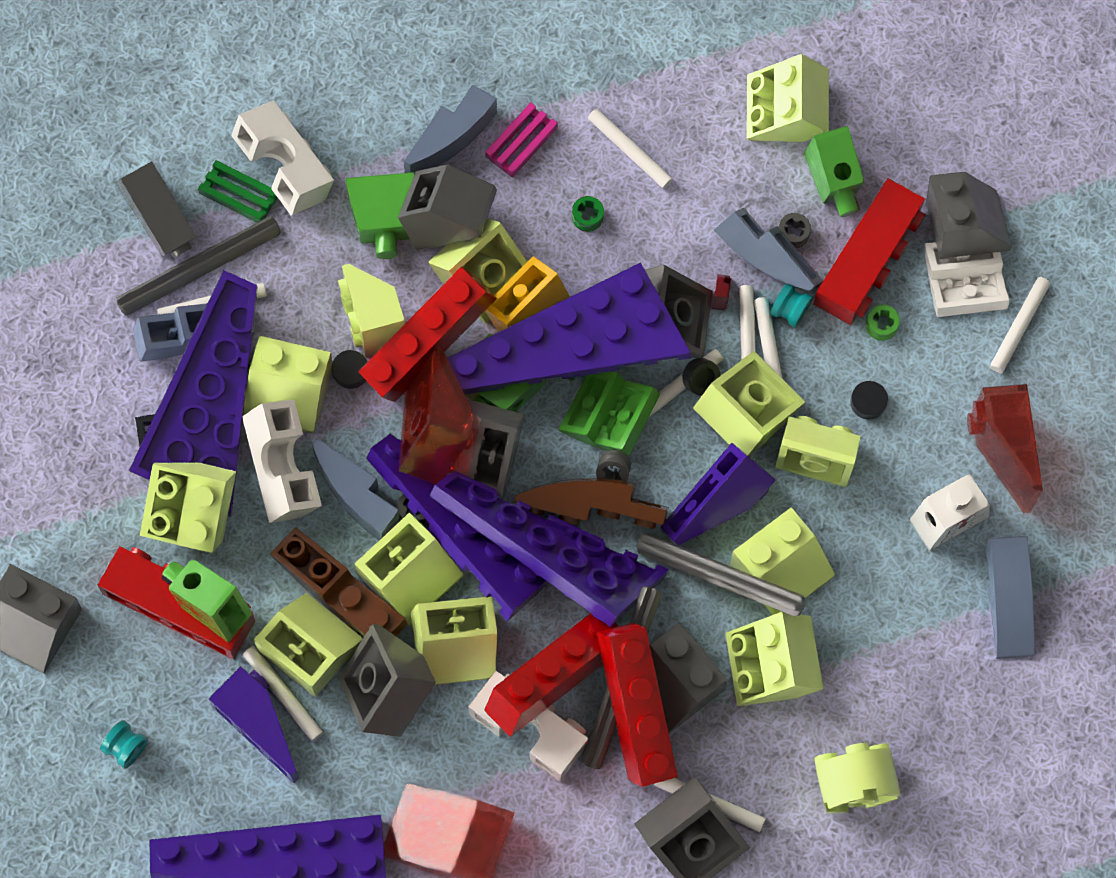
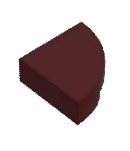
M717 274L712 309L723 311L727 309L732 279L729 275Z

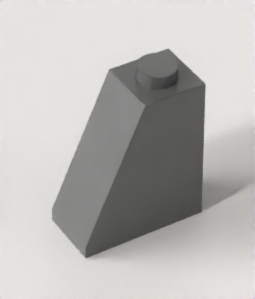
M152 161L115 182L116 187L161 256L170 253L175 258L192 248L189 241L196 238V235Z

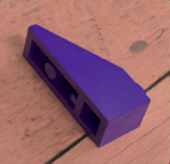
M731 443L660 528L679 546L751 509L758 500L766 496L775 479L746 453Z
M240 666L210 696L209 702L215 711L290 781L295 783L299 777L270 695L266 690L270 685L255 670L248 673Z

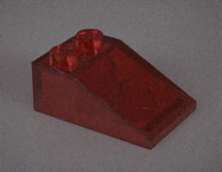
M438 346L434 347L405 393L398 469L400 472L433 484H437L445 478L447 473L455 471L463 449L468 450L471 447L476 430L472 428L473 411L443 349Z
M1027 384L983 387L977 401H973L972 413L967 415L969 435H975L977 448L1023 513H1030L1040 497L1043 487Z
M406 783L384 842L385 858L442 878H495L515 822V812L480 800Z

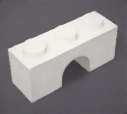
M274 100L239 114L231 136L251 162L263 157H271L284 165L279 168L271 189L291 216L326 200L334 182L329 169L319 161L311 150L308 141L300 136L291 124L289 116L281 111Z
M295 400L262 403L242 416L269 523L302 518L321 507L322 504L313 470L300 472L294 461L293 448L295 441L303 435Z
M496 671L468 706L469 715L500 737L504 730L484 711L493 688L510 675L507 673L504 677ZM551 705L529 722L537 728L540 734L538 742L530 751V760L561 782L586 749L588 738L584 735L586 730L579 723L570 718L564 721L553 713L556 709Z

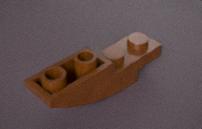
M575 478L539 485L516 495L514 502L517 503L519 500L530 505L529 512L535 515L544 516L545 511L559 514L558 519L574 525H580L581 520L587 521L591 517L594 507L599 509L598 515L616 520H619L620 514L635 518L634 524L655 529L656 524L663 525L666 522L669 510L667 506L633 498L636 483L603 478Z
M297 527L270 553L272 558L302 587L357 634L365 636L372 624H378L397 636L408 624L401 614L354 578L348 568Z

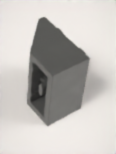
M448 164L416 171L398 219L416 250L429 247L437 248L444 244L463 240L471 241L481 237L497 189L495 185Z
M453 396L438 467L448 474L456 471L496 489L498 496L502 497L511 480L525 414Z

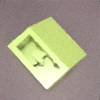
M800 54L747 75L748 140L805 142L812 139L815 135L829 131V68Z
M346 264L342 266L344 279L338 280L343 308L349 318L350 331L355 348L362 346L365 357L373 356L405 324L404 316L394 286L351 264Z
M154 463L140 536L213 553L224 538L236 471L203 463Z
M408 513L355 563L358 576L384 602L406 619L408 627L412 625L410 612L417 604L437 602L463 577V573L436 538L411 513Z
M305 593L279 610L254 638L257 650L314 697L320 693L353 655L363 640L359 634L308 593Z
M492 596L417 604L410 612L415 650L424 656L436 681L435 685L490 679L496 672L498 633Z
M780 612L725 633L737 706L796 699L824 689L811 616L799 615L795 617L785 612Z

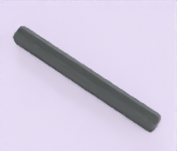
M269 216L119 295L116 298L118 307L125 316H128L268 242L281 233L277 221L272 216Z
M643 533L637 541V552L641 555L792 616H799L805 607V597L801 594L651 534Z
M644 586L641 589L630 623L646 627L648 635L661 598V592ZM608 686L582 758V764L593 769H600L602 767L616 728Z

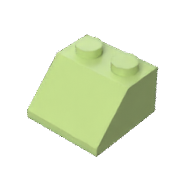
M487 218L481 237L471 241L463 240L449 243L428 263L443 284L460 267H463L472 272L495 295L527 263V260L503 225L498 221ZM485 311L479 317L484 323L490 320Z
M259 336L249 369L243 416L262 403L294 399L302 431L314 434L332 373L333 362L331 352Z
M753 351L713 381L693 409L729 445L731 443L735 444L750 456L764 445L788 421L789 416L792 417L804 405L805 401Z
M789 416L775 468L846 487L855 464L861 436L853 434L851 429L844 426H832L830 428L819 425L815 419L807 416H797L796 418Z
M792 507L736 548L732 553L730 561L733 568L801 594L805 599L835 576L816 536ZM765 605L772 615L782 612Z

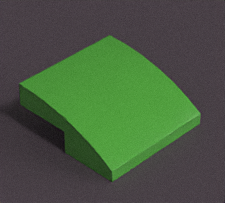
M615 372L587 375L563 419L559 431L606 451H621L629 457L660 393L653 386L625 381L619 373Z

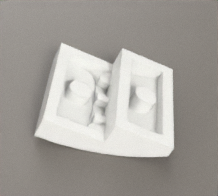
M936 242L924 244L927 271L937 317L1008 309L1009 297L1002 276L1003 261L1000 252L940 259Z

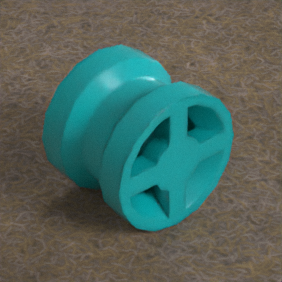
M786 283L775 300L770 314L774 317L782 316L788 320L790 326L796 328L806 314L813 296L807 293L800 294L795 291L794 286Z
M121 720L106 735L100 750L105 755L116 757L118 765L123 769H127L144 751L148 744V738L143 734H135L131 731V725L125 720Z

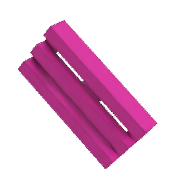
M530 102L486 150L485 157L513 178L556 131L558 122L554 119H548L546 113L542 110L540 112L536 110V106ZM533 117L534 119L500 156H497L522 126ZM541 124L545 126L513 163L509 165L507 161Z

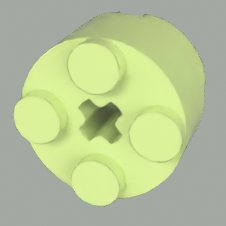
M867 742L853 744L845 748L847 754L837 756V753H827L814 758L826 813L849 812L848 807H875L898 799V796H901L895 765L888 743L870 747Z

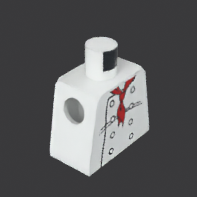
M969 474L924 499L910 518V521L930 551L989 517L990 505ZM929 517H934L936 527L931 523Z

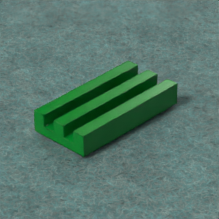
M215 160L212 165V171H208L205 176L204 184L201 183L198 187L199 194L256 223L265 219L278 198L271 187ZM219 174L267 197V200L219 177ZM215 184L259 206L261 210L258 212L211 187Z

